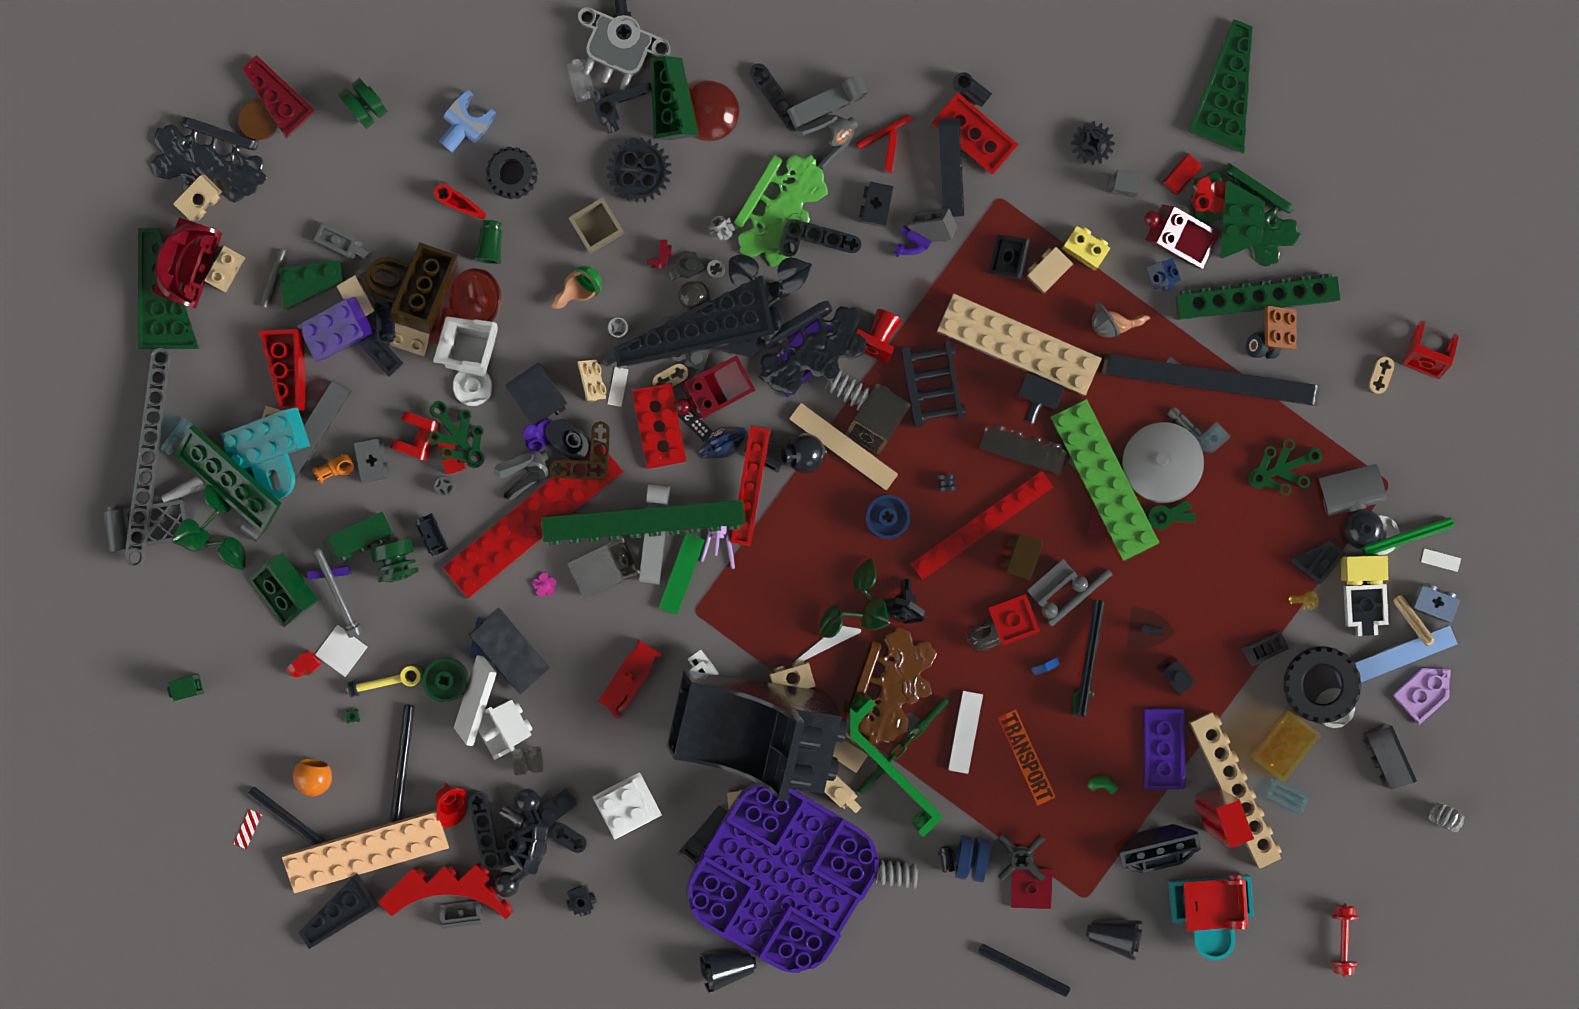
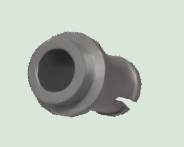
M504 805L502 808L504 812L501 811L499 817L513 823L514 827H521L526 816Z

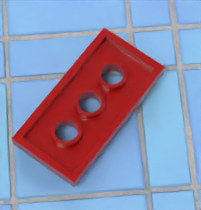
M957 92L931 124L939 130V118L963 116L965 124L960 127L961 150L989 174L993 175L1019 144ZM978 129L981 133L980 138L972 139L969 136L970 130ZM987 142H993L996 145L994 152L989 153L985 150L984 146Z
M672 383L632 390L647 469L687 462L678 413L675 409L676 403ZM656 400L661 403L660 411L653 412L650 409L652 401ZM657 420L665 423V429L661 432L656 431L653 427ZM666 440L669 443L668 450L660 451L657 447L658 442Z

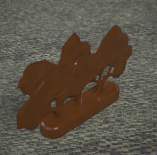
M897 627L895 632L885 635L888 652L882 657L879 656L881 644L871 640L849 701V705L852 706V701L857 695L866 693L869 682L880 686L879 696L873 699L874 702L876 700L881 701L875 705L880 712L879 716L874 715L872 708L858 725L859 732L865 734L871 744H878L880 741L889 743L897 737H902L909 733V719L903 712L902 705L904 703L912 705L918 702L920 697L926 698L932 695L929 681L922 678L920 673L926 668L931 667L936 657V650L932 648L929 641L920 642L916 646L913 645L910 631ZM889 657H894V660H893V661H890V660H887V659H888ZM878 661L885 667V671L879 678H874L871 676ZM870 715L873 717V721L869 720Z

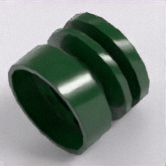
M411 539L369 549L372 561L383 563V566L375 569V573L385 571L384 576L377 578L378 583H391L407 579L419 572L418 567L411 569L408 567L409 564L416 563V559H406V555L414 552Z

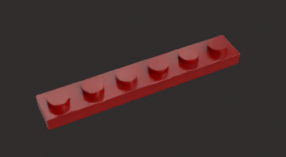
M756 425L750 426L738 501L744 500L746 525H741V529L733 530L731 543L751 546L771 428Z

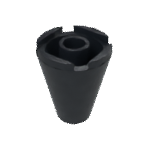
M1093 921L1092 925L1088 924L1086 936L1089 937L1090 942L1135 961L1137 957L1133 956V954L1139 950L1142 930L1138 928L1139 924L1143 925V921Z
M700 953L701 974L707 981L704 985L708 993L753 974L754 969L757 968L756 959L751 957L750 953Z

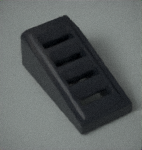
M1278 631L1242 648V651L1249 666H1254L1288 650L1289 647L1282 632ZM1273 638H1276L1280 649H1277ZM1267 641H1268V643H1269V645H1270V647H1271V649H1272V651H1273V652H1271V653H1270V651H1269V649H1268V646H1267V644H1266ZM1259 645L1261 646V648H1262V650H1263V652H1264V654H1265L1264 656L1262 655V653H1261V651H1260V649H1259V647H1258Z

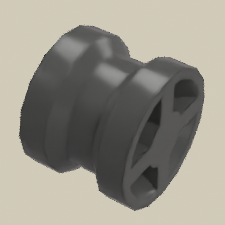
M439 477L434 483V490L440 496H450L455 491V482L450 477Z

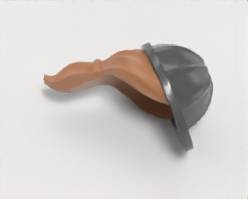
M1097 301L1094 304L1096 311L1092 317V327L1100 336L1114 337L1130 328L1143 325L1147 320H1150V317L1142 314L1128 320L1118 313L1107 311Z

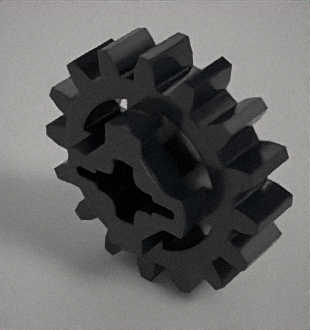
M1092 121L1091 126L1084 123V129L1078 127L1077 131L1079 134L1074 133L1072 135L1076 139V141L1071 142V145L1076 146L1072 153L1078 152L1079 155L1076 159L1078 160L1082 157L1084 159L1083 164L1090 161L1091 166H1093L1095 161H1097L1100 165L1102 164V158L1108 160L1109 156L1107 153L1112 154L1114 151L1110 148V146L1115 145V142L1110 141L1114 135H1108L1107 132L1110 128L1103 129V123H1100L1098 126H1096L1095 121ZM1093 130L1100 132L1102 135L1098 136L1094 134ZM1085 134V142L1080 144V138ZM1090 138L1098 142L1095 148L1088 145L1091 141ZM1106 143V148L1104 152L1101 154L1100 147L1102 144ZM1084 151L1092 153V156L1086 155Z

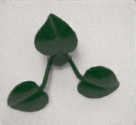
M207 485L204 489L203 497L206 504L210 508L215 509V512L201 527L192 519L182 521L175 530L172 543L193 552L200 551L204 546L220 545L218 548L220 558L227 565L238 570H244L246 567V554L239 540L227 537L224 539V542L208 541L209 533L204 528L216 517L219 511L227 513L232 506Z
M873 558L863 562L853 576L854 589L857 591L862 590L863 594L871 600L865 607V613L840 612L839 606L829 607L823 613L820 620L819 633L821 638L836 636L842 628V616L844 615L862 617L861 624L866 630H876L890 624L884 600L881 598L874 599L867 592V589L872 588L876 581L877 572Z

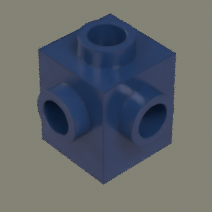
M1173 258L1146 267L1154 290L1163 288V291L1174 288V283L1181 281Z

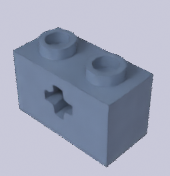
M1428 583L1425 586L1419 585L1411 608L1452 623L1461 601L1455 598L1456 594L1445 591L1443 594L1437 591L1438 587ZM1438 598L1437 601L1440 602V605H1435L1432 600Z

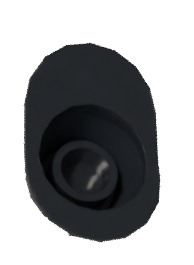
M561 419L553 420L548 424L546 428L547 439L566 457L580 460L586 456L589 444L587 434L582 428Z

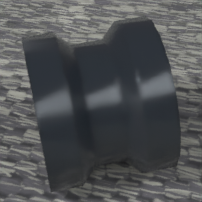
M956 474L936 476L939 482L938 492L957 490L955 485Z

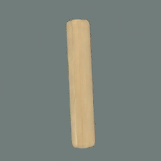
M1402 595L1397 596L1393 602L1425 646L1433 644L1435 642L1434 637Z

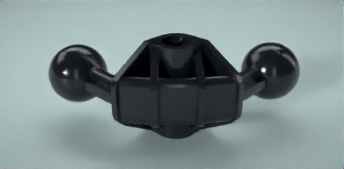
M529 788L520 790L514 798L516 809L526 814L530 826L514 833L507 840L506 848L508 854L518 868L513 872L505 871L496 876L494 889L502 897H511L516 894L519 889V882L529 874L535 875L538 872V867L543 859L542 856L547 851L546 838L548 826L541 823L537 813L540 804L539 795Z

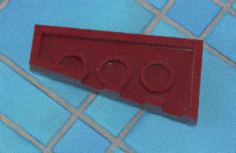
M257 55L242 68L243 73L286 139L315 112L300 95Z

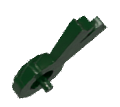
M1188 500L1172 509L1163 505L1155 506L1148 515L1150 525L1158 530L1167 529L1172 521L1197 522L1195 512L1183 513L1192 509Z

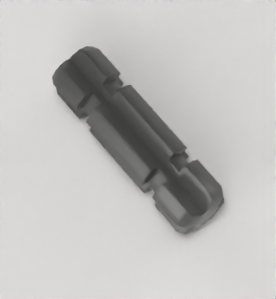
M1173 407L1167 413L1172 420H1175L1177 425L1187 429L1196 439L1200 437L1201 432L1194 428V425L1183 414L1181 415L1176 407Z

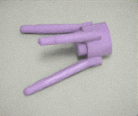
M727 526L721 527V531L709 532L708 528L707 538L700 559L701 562H704L711 536L715 538L714 556H717L719 539H724L725 535L730 565L732 569L735 568L730 530Z

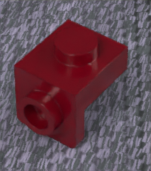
M659 240V260L647 259V265H651V269H663V265L668 266V257H672V245H668V240Z

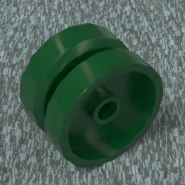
M359 77L352 83V88L358 94L356 97L349 89H344L338 96L359 122L368 129L374 124V119L368 111L371 110L379 118L388 111L380 102L381 99L373 89L367 86Z
M441 658L432 662L425 669L423 675V687L426 694L433 700L441 703L451 702L460 698L465 693L469 681V673L466 667L454 658ZM449 676L450 680L448 681V684L444 683V677Z

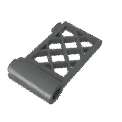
M179 498L165 503L152 504V509L157 508L163 514L157 522L150 518V521L155 525L148 533V538L153 541L147 542V546L172 542L173 538H165L168 534L172 537L174 536L170 532L176 523H181L179 522L181 517L182 521L187 519L184 500H179ZM180 504L181 513L175 519L167 511L172 505ZM168 506L165 511L160 508ZM107 507V511L103 512L109 552L125 550L129 526L128 512L131 511V508ZM139 512V514H141L143 517L140 519L138 523H142V521L145 519V514ZM165 514L175 521L168 531L159 525ZM156 526L166 532L161 540H155L150 536Z

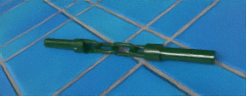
M945 697L924 718H921L909 731V737L904 742L898 743L891 750L890 757L887 759L890 763L900 758L906 751L907 744L912 739H917L930 726L929 723L949 703ZM918 728L920 732L915 736V733L912 732ZM900 746L903 750L896 756L893 752ZM878 764L875 771L861 784L857 791L863 795L886 771Z

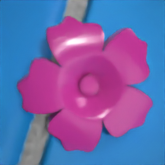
M542 573L539 576L540 580L534 579L532 583L534 588L538 589L536 594L539 597L545 596L546 593L549 596L554 595L555 588L552 586L557 585V582L553 577L548 579V573Z

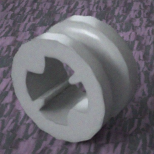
M719 260L711 261L707 266L708 274L715 279L721 278L725 273L724 264ZM716 264H719V268H722V271L717 272L716 275L712 274L713 270L710 271L711 266L715 267Z

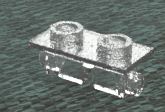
M586 59L573 60L572 63L566 64L577 103L596 98L593 92L595 90L590 73L588 76L583 74Z

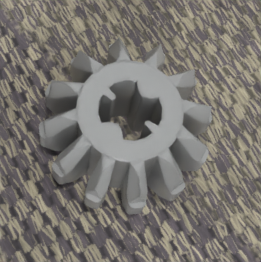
M1438 802L1431 808L1428 818L1431 822L1451 832H1458L1464 823L1465 817L1458 810Z

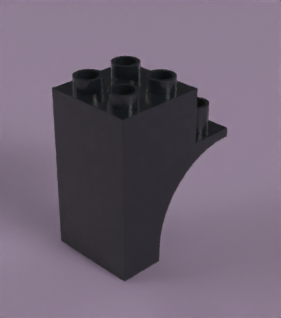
M683 670L666 747L674 760L707 765L738 774L767 788L778 800L787 801L789 789L824 794L827 781L835 780L838 772V759L833 757L836 742L843 743L845 740L847 720L842 718L837 707L820 690Z

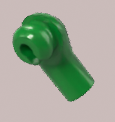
M1105 775L1093 776L1087 783L1088 788L1093 791L1097 788H1105L1113 794L1118 789V786Z

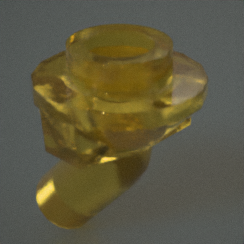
M1307 591L1305 596H1289L1290 604L1303 603V609L1311 611L1313 608L1315 609L1319 598L1316 597V592Z

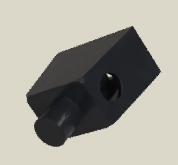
M1172 655L1155 667L1179 697L1196 684L1193 677Z

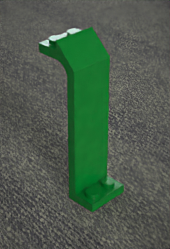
M866 693L857 695L852 701V706L845 701L847 733L925 810L924 812L920 811L913 818L914 822L912 823L915 829L924 837L943 816L859 732V722L876 705L875 702Z

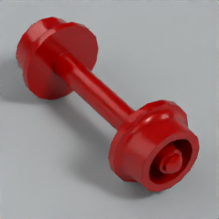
M1344 903L1342 906H1335L1334 914L1331 915V918L1341 920L1340 960H1332L1330 962L1333 965V973L1341 974L1343 977L1355 974V966L1358 965V962L1348 960L1349 920L1359 919V916L1356 915V907L1348 906Z

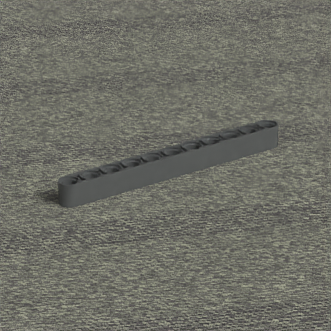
M157 348L152 352L148 373L125 549V561L133 567H139L144 563L171 364L170 354L162 348ZM160 353L166 355V360L163 363L156 362V356ZM157 373H162L164 377L160 383L153 381V377ZM154 393H160L161 399L157 403H152L150 399ZM151 413L158 414V420L155 423L148 421V416ZM151 432L155 433V441L147 443L145 440L146 435ZM147 452L153 455V460L149 463L143 461V455ZM144 472L150 474V480L147 483H142L140 480V476ZM141 492H145L148 495V499L144 503H139L137 499ZM139 512L145 514V520L142 523L135 521V515ZM136 532H140L143 536L142 541L139 543H134L132 540V536ZM133 552H138L140 555V560L137 563L130 561V555Z

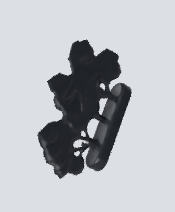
M183 116L181 126L191 129L190 135H182L173 124L167 125L163 129L157 128L154 142L163 153L157 155L151 161V166L154 169L153 173L156 177L169 180L182 175V187L185 191L200 175H206L212 182L220 181L224 194L235 203L242 200L245 196L255 193L257 186L264 184L267 176L262 171L264 164L262 158L255 155L245 159L239 151L242 147L255 151L259 141ZM197 132L213 137L211 144H197ZM218 139L232 144V152L224 156L216 152L215 147ZM186 140H190L188 146L184 144ZM229 156H231V161H227ZM234 156H237V160L240 159L241 168L235 166ZM244 160L248 162L247 166L244 165Z
M823 301L783 324L771 341H765L761 338L762 344L766 349L774 348L781 344V348L777 354L766 353L762 356L760 363L763 370L759 378L764 383L769 382L772 389L783 391L790 395H794L802 385L803 374L806 370H810L812 376L819 378L824 376L825 379L834 382L840 371L839 358L852 360L863 355L865 352L866 338H863L860 334H854V330L860 320L856 309L840 306L836 310L834 318L828 321L823 318L829 315L833 308L829 301ZM819 321L818 332L806 333V328ZM826 325H830L832 329L828 330ZM801 332L804 338L803 343L798 347L789 346L787 340ZM784 350H787V361L782 362V354H785ZM777 356L779 357L778 362L775 361Z

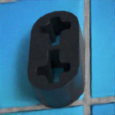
M559 823L552 830L553 839L572 852L580 853L585 850L587 846L586 838L568 825ZM561 828H564V833L568 835L569 838L567 839L564 836H561L560 838L557 837L558 833L556 832V829L560 830ZM570 838H573L574 840H578L580 838L582 840L581 844L583 845V847H578L577 849L574 848L575 844L574 842L570 841Z

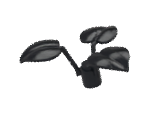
M735 255L730 258L729 277L736 287L756 279L755 275L759 272V265L754 258L748 255ZM793 257L785 258L780 262L777 274L781 279L778 282L765 281V285L770 286V295L774 297L769 301V307L774 302H778L779 298H785L789 296L790 292L797 291L802 287L810 274L811 263ZM772 306L770 307L774 333L776 334L782 326L783 315L777 307ZM775 334L761 338L765 341H771Z

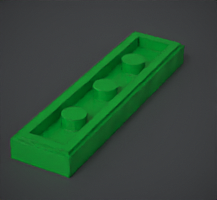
M686 533L659 609L678 615L705 539Z

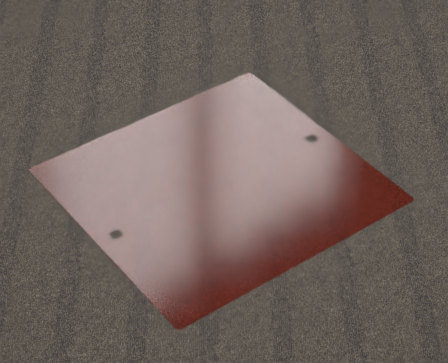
M997 199L889 344L894 347V351L888 365L878 360L861 382V390L869 388V396L863 406L857 411L858 404L851 407L850 399L831 423L833 427L898 474L889 488L885 490L826 447L827 456L819 469L811 473H799L797 471L794 473L754 528L751 546L742 545L734 555L735 568L732 569L730 562L696 607V613L701 619L772 671L774 668L785 666V669L793 667L792 663L823 639L819 633V624L823 613L829 607L836 605L839 606L840 612L865 613V607L871 600L863 594L862 590L857 591L854 589L853 576L857 568L867 559L873 558L876 565V581L872 588L867 589V592L874 599L895 598L896 595L901 593V580L903 578L911 579L912 593L916 595V605L925 610L926 613L924 622L904 624L889 614V625L876 630H866L861 624L862 617L842 616V626L861 629V633L804 660V663L809 662L815 682V687L808 689L823 691L831 703L837 707L842 718L845 719V701L849 704L871 640L881 644L880 657L888 652L885 635L895 632L897 627L910 631L913 645L915 646L920 642L929 641L932 648L936 650V657L931 667L926 668L920 675L929 681L932 695L926 698L920 697L918 702L912 705L904 703L901 708L906 716L908 713H912L921 719L943 697L949 703L929 723L930 726L917 739H912L907 744L906 751L895 761L999 837L1003 834L1015 846H1028L1041 834L1046 840L1033 852V863L1040 868H1052V876L1078 896L1086 898L1091 895L1120 855L1119 850L1137 832L1168 790L1144 789L1143 709L1184 708L1186 765L1199 747L1188 721L1207 712H1213L1219 718L1222 716L1260 664L1249 666L1242 648L1278 631L1283 633L1318 585L1316 581L1289 560L1326 541H1331L1342 551L1348 544L1343 536L1342 526L1345 518L1352 512L1347 511L1327 516L1323 504L1324 495L1318 479L1366 467L1367 465L1280 401L1102 375L1103 354L1165 363L1172 357L1180 364L1233 373L1240 372L1099 268L1094 271L1062 250L1064 246L1062 241L1004 199ZM998 235L1030 239L1019 281L989 274ZM1057 247L1073 265L1043 294L1027 278L1030 274L1027 270L1035 262L1039 264L1043 260L1041 256L1049 248L1053 250ZM956 294L1102 358L1086 395L1081 396L1064 388L1057 410L1052 411L1041 408L1035 424L1024 421L1029 403L1017 398L1016 395L1024 374L1029 372L937 333L952 295ZM1097 301L1107 311L1118 313L1128 320L1142 314L1150 317V320H1147L1143 325L1130 328L1114 337L1100 336L1092 327V317L1096 311L1094 304ZM949 340L950 344H954L956 355L952 356L960 403H964L966 415H963V420L959 421L957 414L928 419L926 422H923V427L915 428L901 348L910 347V351L920 352L945 347L944 341ZM947 355L916 360V363H912L914 371L917 370L918 372L949 367ZM950 375L919 380L916 386L917 391L925 392L952 387ZM954 395L926 399L920 402V409L925 410V412L956 406ZM1086 399L1122 470L1123 454L1133 435L1142 428L1154 423L1166 422L1176 424L1175 420H1172L1167 414L1173 407H1176L1180 414H1183L1194 425L1193 427L1201 432L1197 441L1201 446L1204 457L1203 474L1197 486L1188 495L1173 502L1159 503L1147 500L1134 491L1147 519L1150 510L1155 506L1163 505L1172 509L1188 500L1192 509L1183 513L1195 512L1197 522L1172 521L1171 525L1163 530L1152 527L1160 543L1125 561H1122L1111 538L1087 534L1093 501L1077 470L1068 462L1070 456L1051 420L1052 416ZM1285 439H1292L1295 442V447L1293 450H1290L1285 463L1304 456L1307 450L1311 448H1318L1322 452V460L1319 463H1306L1289 470V472L1300 477H1308L1310 485L1307 488H1300L1296 483L1279 476L1269 479L1279 484H1289L1291 486V493L1289 495L1283 496L1278 491L1267 486L1257 489L1249 484V473L1254 469H1258L1264 456L1263 450L1268 446L1276 449V455L1270 459L1267 470L1274 468L1282 450V442ZM1286 441L1285 447L1288 449L1291 448L1292 443L1290 441ZM1267 449L1266 454L1272 456L1273 450ZM1313 452L1311 454V458L1313 460H1316L1318 458V454L1316 452ZM1040 471L1045 474L1053 486L1052 489L923 580L920 578L910 563ZM956 474V491H937L939 482L936 476ZM1256 475L1255 480L1261 482L1262 476ZM1382 477L1385 491H1387L1388 481ZM1302 478L1300 480V484L1302 486H1305L1307 484V480L1305 478ZM1283 486L1281 491L1287 493L1288 487ZM883 495L899 497L907 504L910 511L908 528L902 535L894 539H883L875 536L866 524L868 506L874 499ZM1376 504L1367 506L1364 509L1372 511ZM886 513L884 519L890 521L891 514ZM1014 534H1023L1043 541L1030 580H1024L1001 572L1002 567H999L1003 555L1007 556L1009 548H1006L1010 536H1014ZM1062 559L1066 561L1078 576L1085 577L1088 585L1107 568L1112 572V576L1053 626L1047 622L1048 618L1043 616L1042 607L1027 592L1029 587ZM1070 579L1046 601L1054 603L1059 611L1079 592L1073 589L1072 580ZM1026 594L1040 632L1002 646L988 607ZM1094 600H1102L1105 604L1091 691L1094 692V696L1089 698L1086 717L1072 716V691H1077V688L1080 687ZM1141 625L1163 627L1162 635L1142 633L1139 628ZM1267 641L1266 644L1268 646V649L1270 650L1271 647ZM1259 645L1258 647H1259V649H1260L1262 655L1264 656L1265 654H1264V652H1263L1261 646ZM1170 655L1175 657L1196 681V684L1181 697L1155 668ZM889 657L887 660L893 661L894 657ZM1058 658L1059 666L1038 675L1033 674L1031 668ZM876 662L871 677L879 678L885 671V667L880 662ZM791 672L786 676V680L794 684L798 681V675ZM869 682L866 694L873 700L879 696L881 688L878 684ZM963 691L983 694L968 774L948 770ZM880 700L875 701L876 704L881 702ZM874 706L872 712L875 716H879L880 712ZM870 715V716H869V720H870V721H873L874 719H873V717ZM1209 729V730L1206 732V736L1209 734V732L1211 731V729ZM905 734L889 743L880 741L878 744L873 745L890 757L891 750L898 743L904 742L909 736ZM899 746L893 754L897 756L903 749ZM1105 775L1118 786V789L1113 794L1105 788H1097L1093 791L1088 788L1087 783L1093 776Z

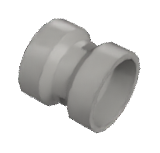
M616 317L610 320L608 331L613 337L620 339L627 335L629 327L624 319Z

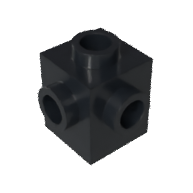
M588 884L567 891L569 899L566 902L569 911H573L574 915L579 914L580 917L591 914V910L594 909V904L597 901L594 892H590ZM583 899L585 903L581 904L578 900Z

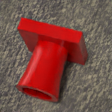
M877 309L868 334L859 329L856 334L866 338L864 353L888 365L894 347L887 343L902 323L901 319L887 310Z

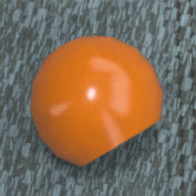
M302 759L295 765L293 784L303 795L310 797L321 795L331 785L332 770L328 763L317 759Z

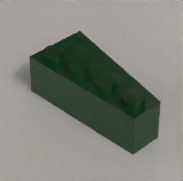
M671 56L651 58L653 139L676 140L699 136L682 58Z

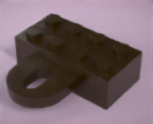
M419 242L411 264L392 257H382L373 261L366 272L367 284L376 295L395 301L391 309L392 322L430 334L457 269L458 257L456 254ZM383 271L394 275L396 279L393 282H387L378 279L375 275L377 272Z

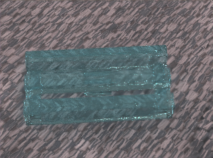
M1273 779V783L1265 797L1302 815L1311 797ZM1276 785L1305 798L1302 802L1276 789ZM1275 792L1301 805L1300 809L1272 796V793Z

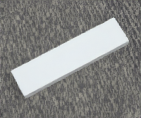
M963 691L948 770L967 774L969 772L983 694Z

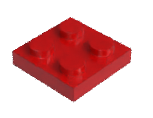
M1026 594L988 607L1002 646L1040 632Z

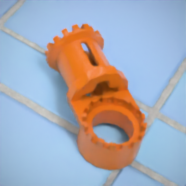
M344 454L333 460L329 459L326 464L318 468L314 467L312 470L316 477L318 476L317 480L319 483L322 484L325 479L333 475L350 474L354 470V464L351 457ZM349 462L346 468L339 467L341 463Z

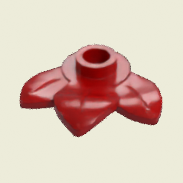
M1205 176L1197 183V193L1192 199L1193 207L1201 212L1207 210L1213 213L1222 212L1225 182L1215 181L1211 183L1209 177ZM1200 198H1205L1203 204H1199Z

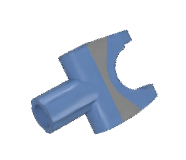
M470 90L462 94L443 116L451 126L439 142L452 153L465 137L476 143L486 132L496 115V111L490 109L481 117L470 116L467 111L469 101L473 96Z

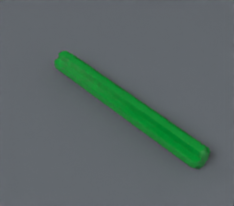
M1451 517L1382 539L1376 543L1365 545L1362 547V551L1365 556H1369L1453 528L1454 522Z

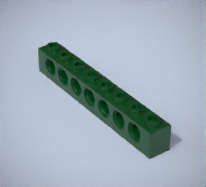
M1332 273L1321 274L1320 278L1312 279V276L1300 277V281H1292V278L1280 279V283L1272 284V280L1261 281L1258 286H1252V283L1240 284V288H1232V285L1220 286V290L1212 291V287L1201 288L1198 293H1192V290L1180 291V295L1175 296L1178 320L1261 311L1265 310L1266 306L1287 308L1340 301L1338 276L1332 277ZM1314 284L1321 286L1322 292L1320 295L1313 292ZM1294 286L1301 288L1302 295L1300 297H1296L1293 294ZM1274 289L1281 290V299L1273 297ZM1254 291H1259L1262 294L1260 302L1253 299ZM1234 293L1242 296L1240 304H1236L1233 301ZM1214 296H1220L1222 298L1221 306H1215L1213 304L1212 300ZM1194 298L1201 299L1202 307L1200 309L1193 306Z

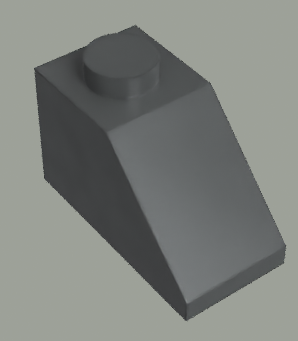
M949 208L915 213L907 225L912 231L933 242L951 240L958 228Z

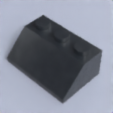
M1384 723L1363 733L1365 737L1362 739L1366 749H1370L1373 757H1371V761L1375 768H1379L1381 773L1379 779L1384 787L1387 786L1388 789L1392 790L1417 782L1392 725Z

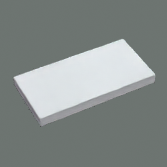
M479 655L476 656L454 725L456 732L464 743L469 746L474 745L496 677V672L484 656Z

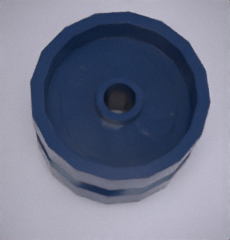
M883 495L874 499L866 511V524L869 530L875 536L883 539H894L902 535L910 522V511L907 504L899 497L893 495ZM886 513L891 514L890 521L884 519Z
M962 834L955 859V878L965 880L969 875L970 868H972V880L983 883L989 859L990 839L980 837L976 842L975 849H973V837Z

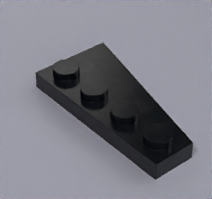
M356 873L299 931L308 949H311L379 907L361 876Z

